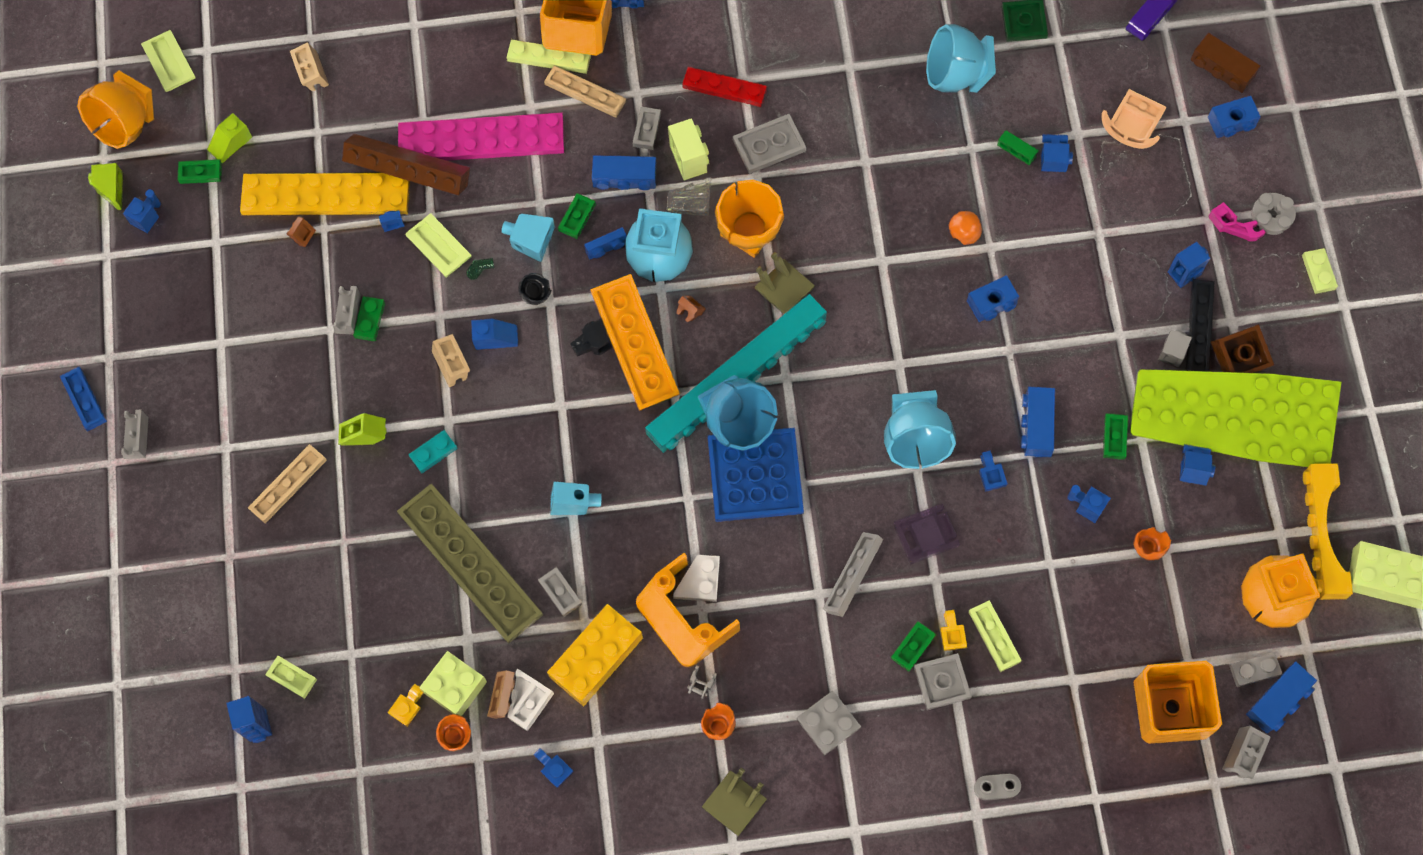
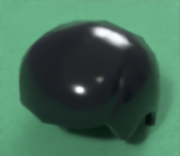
M536 273L525 275L518 285L521 299L530 305L544 303L552 291L549 280Z

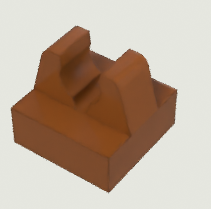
M297 217L286 234L300 246L306 247L316 229L304 218Z
M691 295L682 296L678 301L677 314L682 315L687 310L688 317L685 321L691 322L699 315H702L706 308Z

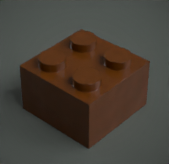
M1259 324L1211 342L1222 372L1255 373L1274 366Z

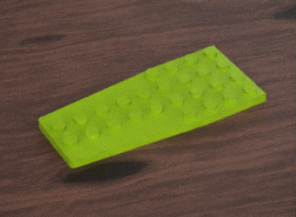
M1141 369L1137 372L1130 433L1134 436L1183 446L1186 444L1209 448L1212 452L1261 462L1309 467L1310 464H1331L1341 382L1279 374Z

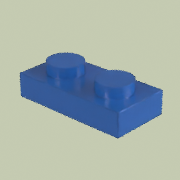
M623 227L584 244L589 260L600 258L606 252L613 249L618 250L622 248L627 237Z

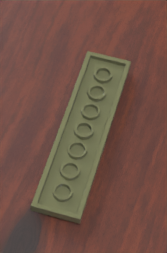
M432 483L397 510L402 519L508 644L543 616V613Z

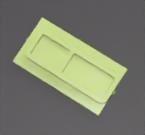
M171 30L141 43L166 92L196 79Z
M431 213L405 234L446 278L472 257Z

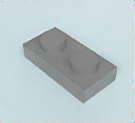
M640 107L633 147L654 150L661 117L660 109Z
M557 567L538 579L563 617L582 605V602Z
M1275 652L1229 665L1237 687L1282 675Z

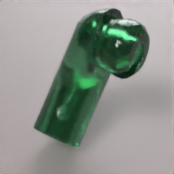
M493 258L474 260L466 271L467 277L475 280L483 270L493 269Z

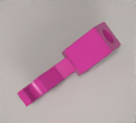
M1224 202L1211 210L1208 216L1219 232H1226L1247 241H1257L1266 233L1263 229L1259 232L1253 230L1258 224L1256 220L1244 224L1238 222L1237 216ZM1226 218L1228 223H1225L1222 219Z

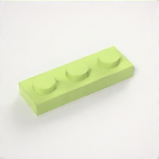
M990 600L970 609L969 614L999 671L1002 672L1021 663L1022 660Z

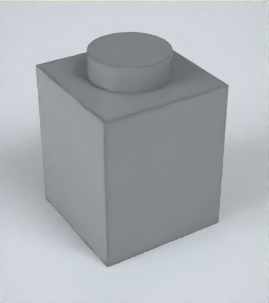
M1171 330L1158 360L1179 368L1192 337L1187 336L1182 331Z

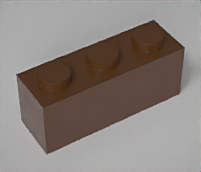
M1210 33L1196 47L1191 57V61L1197 67L1205 69L1213 77L1224 81L1232 89L1238 90L1241 93L1244 92L1255 78L1261 66Z

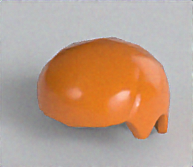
M960 211L949 222V230L952 237L958 239L963 245L975 243L981 237V222L979 217L973 212Z
M1155 527L1139 531L1134 538L1133 545L1136 552L1146 560H1159L1168 552L1171 539L1166 531L1158 532Z
M716 703L715 707L706 709L701 720L702 731L708 738L713 740L728 738L736 727L733 710L728 705Z
M456 714L448 715L438 723L436 738L445 750L453 752L461 750L469 743L471 728L463 716Z

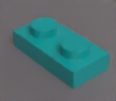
M443 430L408 455L419 471L424 473L458 448L446 431Z

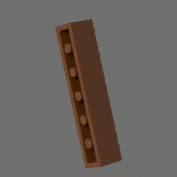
M358 134L350 136L343 146L342 161L458 196L468 186L470 167Z

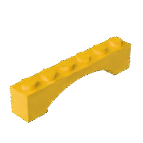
M1310 464L1303 472V483L1307 485L1305 503L1306 506H1309L1310 512L1307 523L1312 530V535L1310 536V547L1314 549L1312 568L1316 571V586L1320 594L1319 600L1347 599L1353 594L1351 573L1346 572L1338 562L1331 547L1327 531L1329 499L1332 491H1335L1340 486L1338 464Z

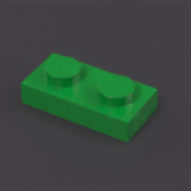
M220 160L178 162V182L180 184L221 182L222 162Z
M576 193L558 226V231L578 239L596 206V202Z
M363 296L353 334L354 338L376 342L385 306L384 299Z
M1105 414L1103 458L1125 460L1127 453L1128 415Z
M917 621L891 656V659L910 672L936 637V634Z

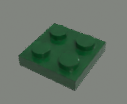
M1043 0L1002 2L1006 42L1047 39L1048 30Z

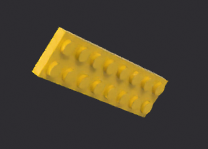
M384 173L243 174L240 212L242 215L384 214L388 211L399 210L400 214H408L410 181Z

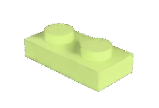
M1325 248L1304 252L1302 258L1314 293L1318 294L1336 290L1338 285Z
M277 656L265 674L270 679L304 699L317 681L315 677L280 656Z

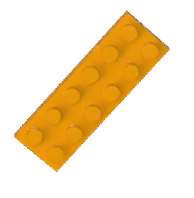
M629 274L591 289V294L639 411L680 395L632 275Z

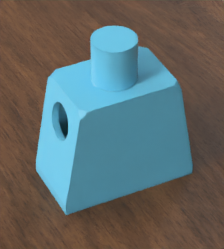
M520 214L515 224L507 221L503 223L502 233L510 235V243L513 249L542 262L555 225L553 218Z
M564 482L553 483L550 515H585L588 507H601V494L589 493V485Z

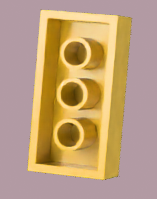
M607 604L548 670L547 674L550 679L584 707L643 639L642 632Z

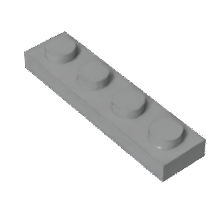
M862 533L823 607V610L828 614L844 616L883 541L879 535Z

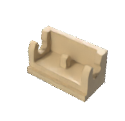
M308 42L290 51L303 86H306L311 91H315V84H320L322 87L329 85L318 53Z
M453 334L433 341L432 353L448 387L454 386L459 378L465 381L470 369Z

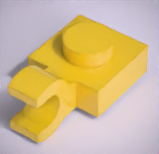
M954 610L945 611L944 620L946 627L940 628L943 650L950 651L967 648L964 625L956 624Z
M414 684L407 697L400 694L388 711V714L407 727L421 708L416 705L423 695L420 687Z

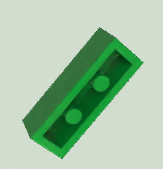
M1007 130L998 139L997 146L1029 166L1037 157L1038 150Z

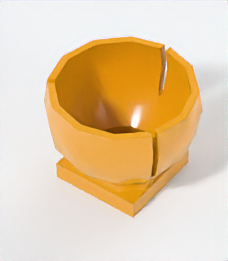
M120 70L113 74L114 82L103 81L86 89L79 96L77 105L82 121L91 133L111 119L93 135L104 144L116 149L134 142L142 133L144 121L150 123L154 119L152 89Z
M753 179L737 181V195L735 190L736 184L733 183L720 196L715 209L717 226L720 236L725 238L729 244L740 248L755 258L760 250L776 238L784 220L780 196L768 184Z
M1304 554L1292 557L1288 555L1265 557L1249 568L1241 585L1243 605L1251 617L1254 618L1262 611V614L1255 621L1270 628H1289L1309 616L1316 600L1320 597L1316 586V579L1309 569Z

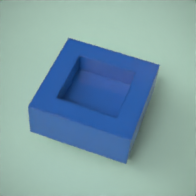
M399 210L388 211L384 215L379 216L384 232L405 227Z

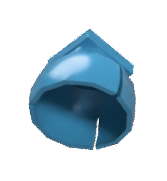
M733 375L698 396L706 415L707 427L724 446L744 451L759 446L772 434L777 421L775 416H778L776 400L761 383L738 378Z

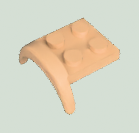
M1129 89L1111 120L1108 117L1107 111L1103 110L1102 123L1105 130L1119 142L1133 148H1149L1160 139L1159 136L1150 137L1164 114L1166 106Z

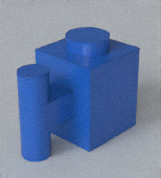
M1042 134V143L1044 144L1041 151V171L1066 172L1068 165L1072 164L1073 152H1069V144H1062L1068 143V135Z
M151 189L145 192L147 198L144 202L134 197L123 213L131 225L146 233L150 231L159 218L154 207L158 208L161 205V202Z
M1184 444L1182 450L1184 456L1180 464V481L1206 486L1209 478H1213L1215 473V465L1212 464V455H1210L1211 449Z
M1078 485L1072 486L1067 496L1069 501L1080 503L1076 512L1093 523H1096L1111 499L1092 486L1087 494L1080 491Z

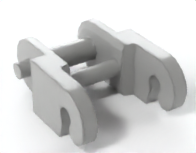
M696 665L695 671H693L690 678L692 684L687 687L689 689L688 693L690 694L693 691L702 695L701 699H703L704 696H708L707 690L711 691L717 673L714 672L710 682H703L696 677L700 667ZM695 683L704 685V691L694 687Z

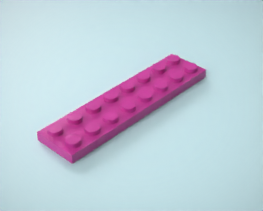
M563 113L399 122L398 147L443 160L564 153Z

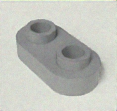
M1013 774L982 776L974 784L975 795L981 800L1013 798L1021 790V782ZM1006 782H1012L1014 785L1013 789H1008L1005 785ZM985 783L989 784L990 791H984L982 785Z

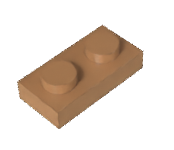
M507 670L497 672L487 717L494 719L504 718L510 708V692H512L515 685V680L513 679L514 672Z

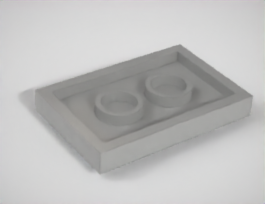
M790 114L733 136V142L749 174L806 152V146Z

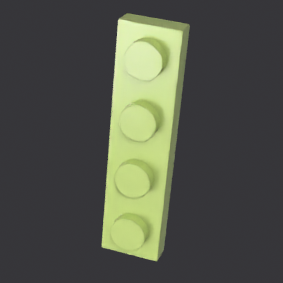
M511 40L507 54V61L546 68H553L555 65L565 71L587 74L591 58L589 54L546 49L542 44Z

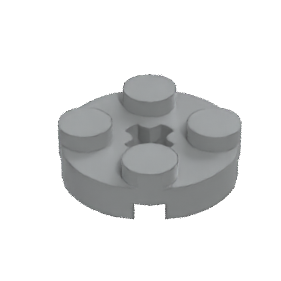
M1264 193L1253 205L1251 218L1253 221H1257L1259 229H1263L1266 234H1281L1289 229L1295 220L1296 210L1293 205L1294 202L1290 197H1285L1282 194ZM1275 210L1278 215L1274 218L1268 211Z

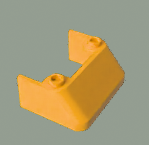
M683 553L654 575L637 596L636 605L639 612L682 666L692 667L740 631V622L736 619L720 632L709 623L700 624L695 629L691 628L666 596L675 587L674 576L688 566L687 556Z

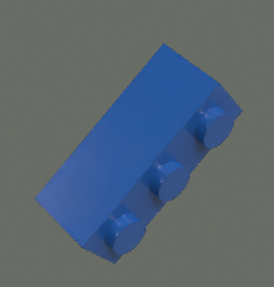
M593 156V187L602 190L608 188H618L620 190H628L629 188H639L640 190L656 189V157Z
M1028 387L1026 394H1022V407H1025V415L1022 414L1021 427L1025 428V435L1021 436V448L1025 449L1024 456L1051 457L1054 452L1055 388Z
M1295 661L1246 715L1264 732L1269 733L1273 729L1277 732L1284 725L1285 721L1283 718L1287 713L1292 715L1301 706L1297 702L1302 697L1307 699L1314 692L1315 688L1312 686L1317 680Z
M247 696L226 703L232 729L250 742L259 743L265 741L267 736L272 735L266 709L253 698Z

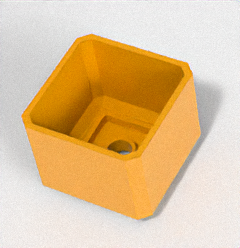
M543 0L540 11L543 46L551 50L589 55L601 54L612 16L611 0Z
M1194 661L1147 665L1134 680L1141 738L1148 744L1206 740L1222 725L1214 669L1209 662ZM1169 701L1174 702L1178 707L1177 713L1168 712L1166 703Z

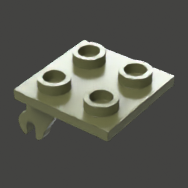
M774 252L771 254V258L774 260L775 269L768 274L766 271L763 272L762 267L759 266L756 272L759 274L760 282L755 286V289L779 311L785 314L813 290L815 285L785 259L778 258L777 253Z
M742 767L737 774L730 770L702 806L705 811L737 836L742 833L767 800L760 794L764 784L759 782L757 787L753 789L741 779L745 772V769Z

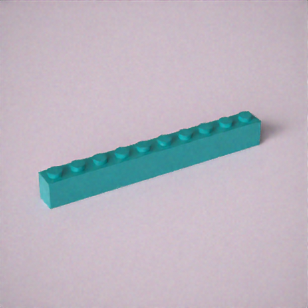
M810 294L807 295L645 427L646 435L663 453L666 450L674 449L682 437H688L695 431V427L699 423L707 422L706 415L698 398L700 394L733 375L738 378L757 381L765 369L769 370L774 367L782 355L787 356L794 349L793 346L798 342L803 343L810 336L809 333L814 329H820L826 323L827 311Z

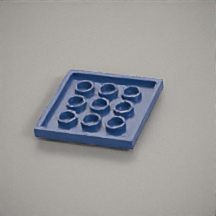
M795 428L774 429L772 434L759 446L744 451L724 446L714 435L708 436L716 522L804 514Z

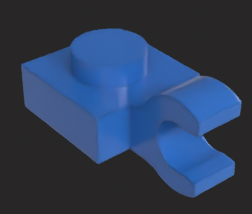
M991 451L982 452L980 458L984 468H981L979 473L985 492L1007 486L1002 465L994 464Z
M541 748L534 753L535 757L545 766L540 772L556 788L574 772L558 755L551 759Z

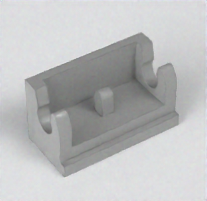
M342 286L339 287L338 306L333 326L335 334H354L361 294L357 286H351L350 291L344 290Z
M142 409L135 410V414L124 411L126 421L124 448H122L121 454L124 459L146 458L149 417Z
M1252 726L1239 728L1222 769L1227 772L1238 773L1237 777L1253 779L1270 736Z

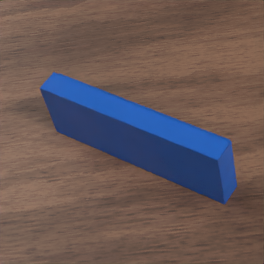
M79 366L61 375L60 378L84 428L90 431L107 422L81 367Z

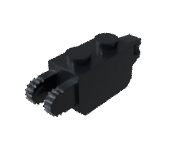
M602 318L587 323L581 329L582 334L570 343L577 357L590 351L595 355H602L613 348Z

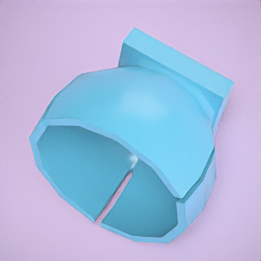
M945 24L940 27L932 39L927 55L926 74L928 84L933 89L941 92H958L969 86V92L977 93L996 74L994 37L986 35L980 41L974 33L959 25Z
M639 209L637 221L632 224L625 241L627 261L638 276L653 282L652 270H654L655 282L672 280L685 271L692 257L693 248L692 237L688 229L681 222L682 214Z
M936 390L892 395V416L884 430V444L891 461L903 468L919 469L916 446L918 447L922 469L941 463L954 450L956 434L948 414L937 408Z

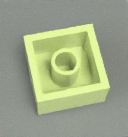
M692 118L668 126L670 148L683 180L707 173V164H709L707 155L709 151L706 143L701 142L700 137L702 135L699 126L694 125Z
M447 651L420 686V689L452 714L462 716L487 681L484 676Z

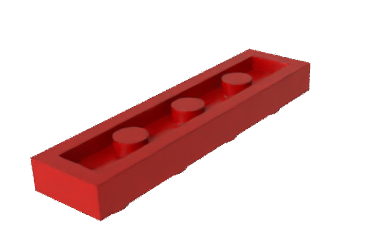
M691 67L687 68L682 83V88L758 107H762L767 90L766 85Z

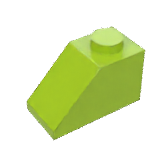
M232 113L217 126L207 150L223 163L252 138V135L247 126Z
M117 163L91 165V173L88 176L90 185L117 210H122V170Z
M363 413L340 423L338 445H373L384 440L387 431L385 427L386 418Z

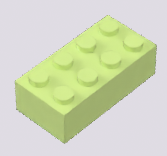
M1360 541L1353 548L1349 568L1353 592L1423 610V556Z

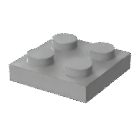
M958 653L914 665L927 710L971 699L972 696Z
M833 690L797 717V721L824 756L861 728L860 724Z

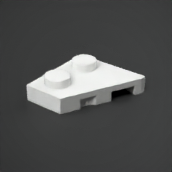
M697 555L675 590L673 598L717 602L720 556Z
M517 669L508 718L528 731L554 693Z

